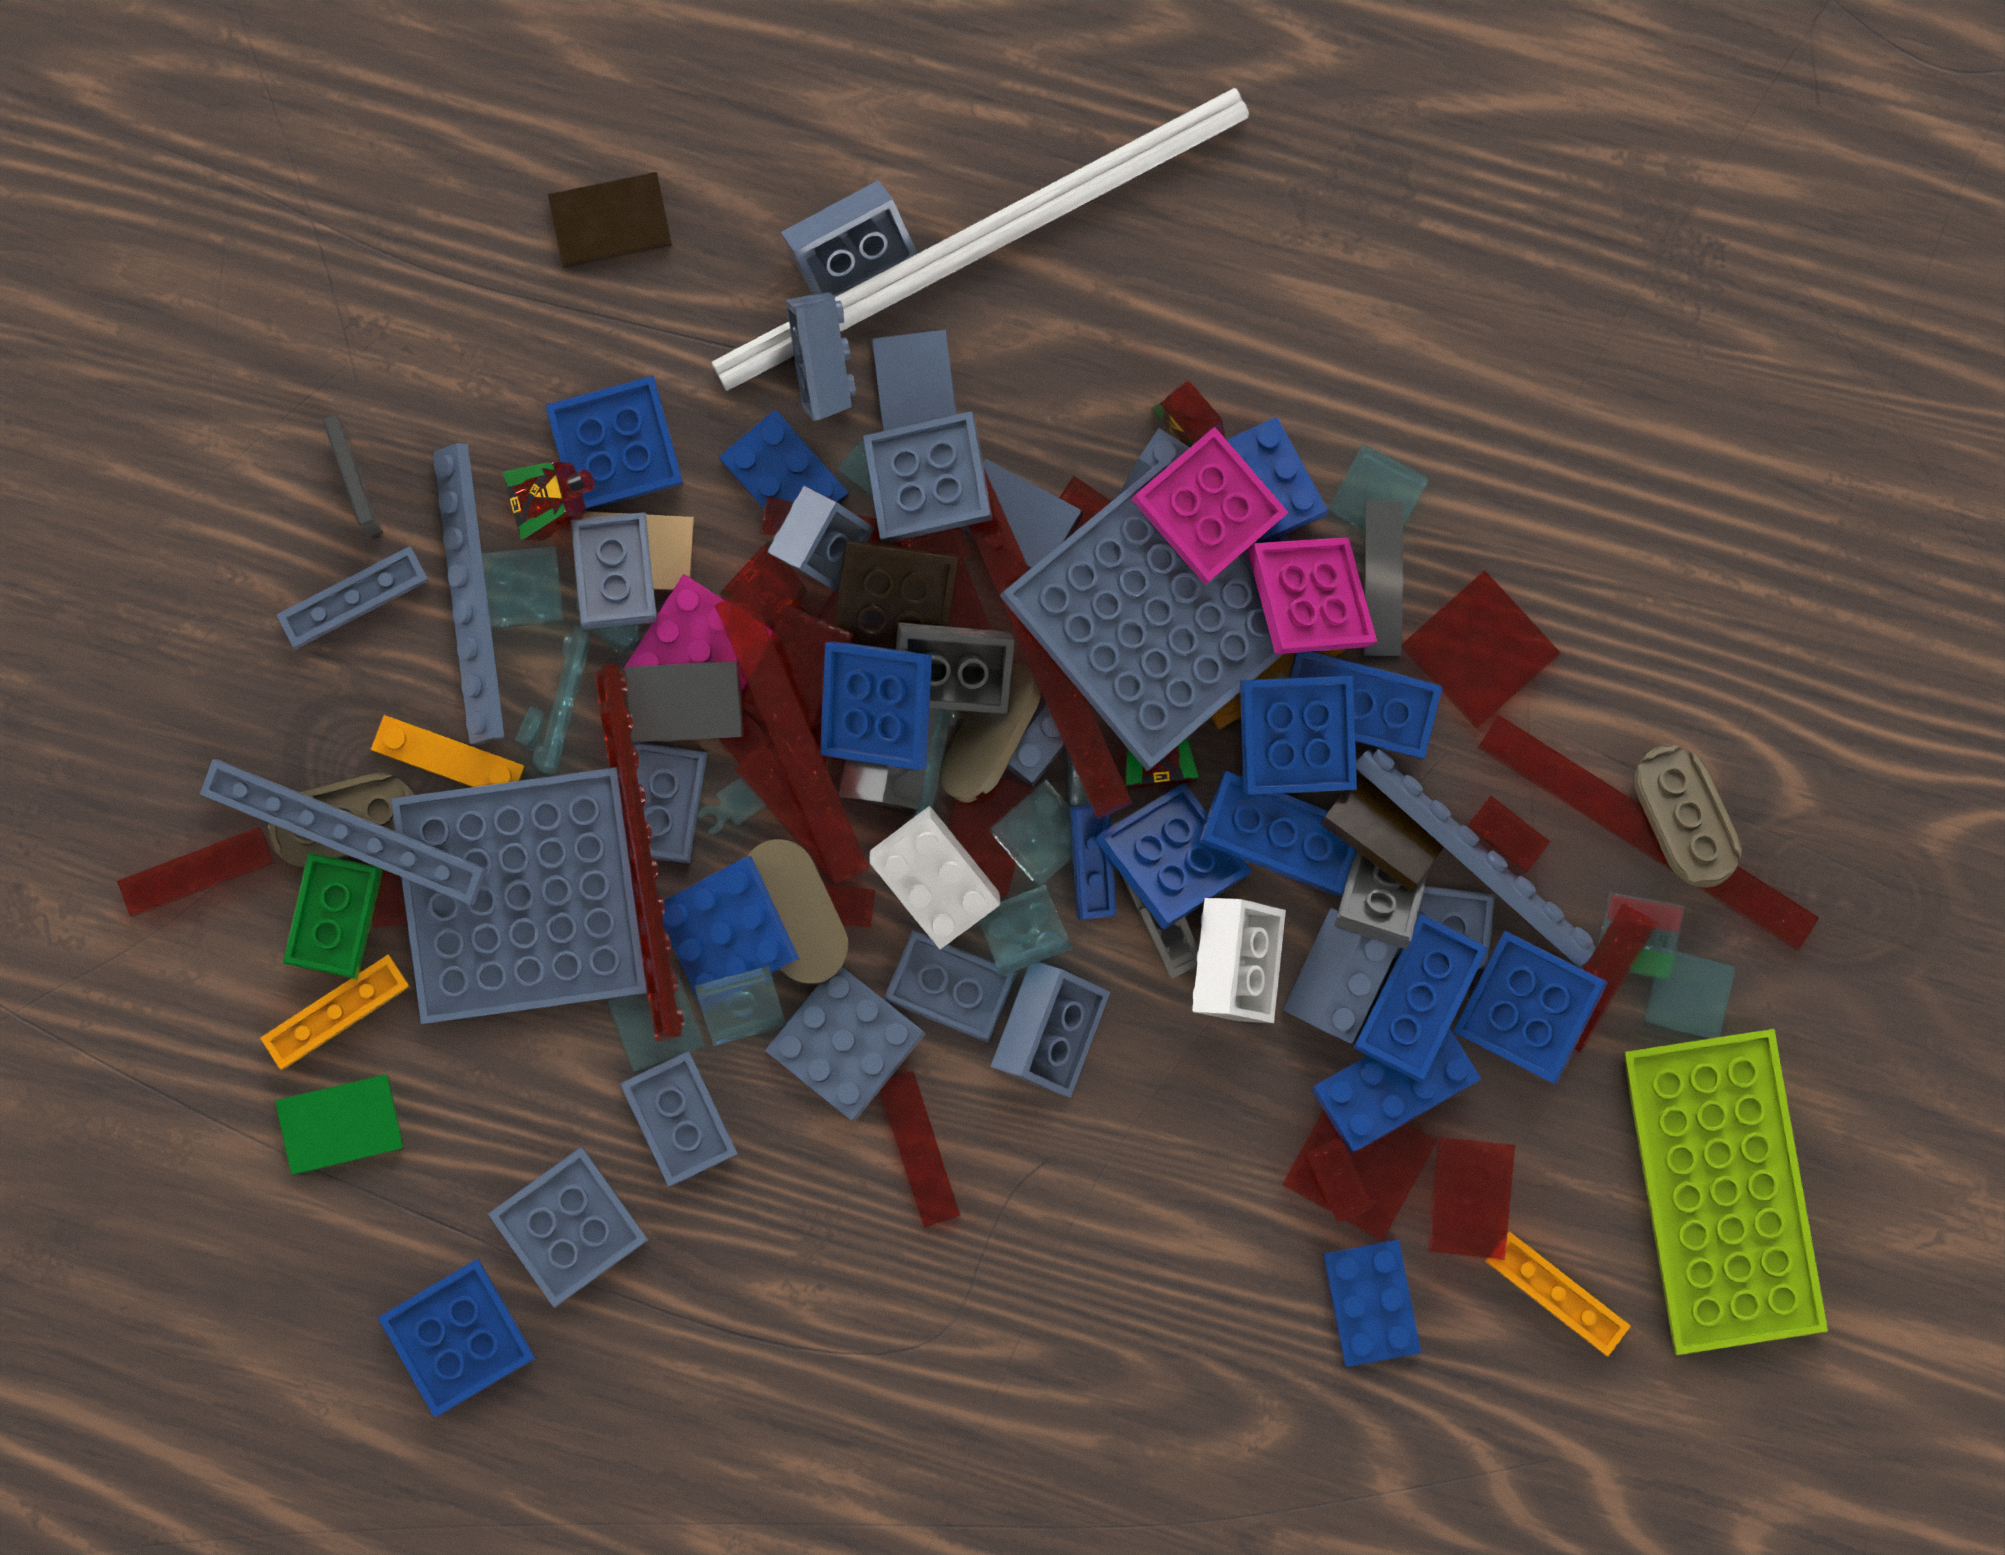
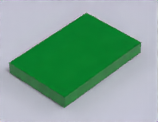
M308 853L282 964L358 980L383 869Z
M388 1074L275 1101L291 1175L405 1149Z

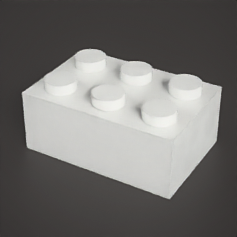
M931 806L927 807L870 850V864L939 949H942L1000 905L999 891Z
M1204 898L1192 1012L1234 1021L1274 1023L1286 910L1242 899Z

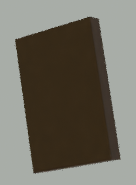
M657 172L548 194L563 268L672 246Z
M1358 773L1356 775L1357 790H1345L1320 824L1412 892L1444 846L1376 785Z

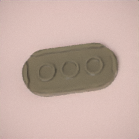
M1018 662L1012 663L1007 714L968 711L942 762L940 781L944 791L960 802L977 800L975 796L982 792L987 794L996 786L1030 723L1041 698V688L1038 686V675L1026 665Z
M1663 745L1654 748L1640 761L1634 774V787L1643 810L1672 871L1680 879L1693 886H1717L1725 882L1738 866L1742 849L1737 832L1703 761L1694 753H1687L1684 750H1680L1682 747L1675 745Z
M372 773L300 792L395 831L391 799L414 796L413 791L405 782L386 773ZM271 823L268 824V836L273 850L293 866L305 868L308 853L342 860L353 858Z
M783 839L769 840L759 844L750 851L747 857L752 856L799 957L797 961L781 968L785 975L797 982L807 984L823 983L840 971L847 958L849 941L845 928L813 860L801 846Z

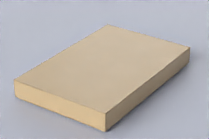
M582 511L581 519L626 513ZM646 515L654 591L672 592L683 574L691 578L695 519L694 517Z

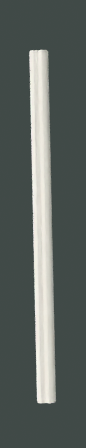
M1236 88L1225 92L836 296L835 301L840 300L842 303L845 319L844 323H839L840 332L1247 119L1249 112L1246 104L1241 99L1240 93ZM789 321L711 362L726 391L794 356Z

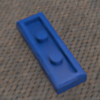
M1097 803L1070 806L1077 918L1085 920L1117 916L1114 865L1096 842L1098 835L1111 827L1110 804Z

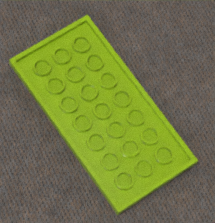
M1775 1029L1623 1052L1675 1355L1828 1332Z

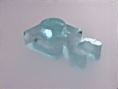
M745 774L715 794L721 804L716 807L705 806L700 809L697 815L700 819L704 818L707 814H714L717 817V824L708 830L710 835H716L722 831L725 821L729 818L738 826L766 808L768 804L748 774Z

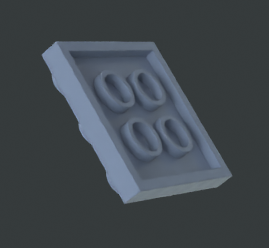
M972 411L863 436L879 535L883 544L993 520L976 421Z
M842 967L834 977L818 984L765 1051L852 1122H855L924 1037L925 1032Z
M583 1147L577 1149L488 1214L554 1308L648 1241L646 1235Z

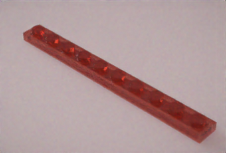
M984 468L993 520L969 525V528L1000 595L1030 569ZM1001 598L1096 817L1100 819L1133 804L1088 700Z
M618 664L603 665L593 674L609 768H618L617 774L619 787H621L628 855L656 1043L671 1041L682 1036L681 1030L684 1027V1017L682 1010L676 1005L674 994L677 991L678 983L674 970H670L668 955L671 953V941L668 933H664L662 918L665 914V906L662 897L657 894L655 881L658 879V866L656 860L651 858L649 844L652 841V830L649 822L645 821L643 807L646 803V795L643 785L638 783L636 770L639 768V754L637 749L632 747L630 733L633 731V719L630 711H626L624 696L627 692L625 676L619 672Z
M1498 715L1477 747L1478 749L1672 871L1641 804L1502 716ZM1737 866L1733 874L1725 882L1713 887H1697L1795 950L1801 948L1819 919L1815 914Z

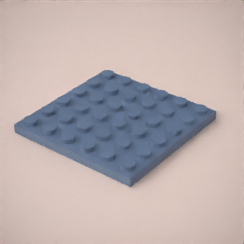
M1168 456L1163 458L999 595L1146 771L1157 764L1240 692V680H1254L1283 655L1275 654L1247 550L1204 585L1131 500L1135 494L1173 463Z
M617 767L391 799L396 832L487 868L475 904L473 905L402 877L421 1024L648 993Z

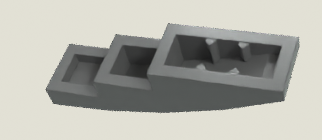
M1365 501L1364 581L1362 587L1377 642L1371 647L1363 648V657H1401L1403 501Z
M1119 872L1170 978H1174L1197 967L1199 947L1185 917L1163 930Z

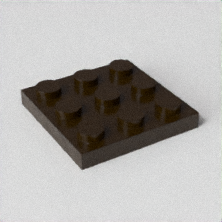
M846 540L830 642L896 650L898 623L948 627L959 559L958 555Z

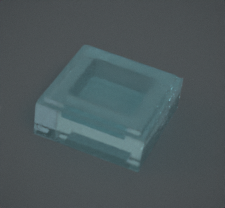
M532 706L529 707L515 738V741L520 746L529 750L534 748L547 719L542 710Z

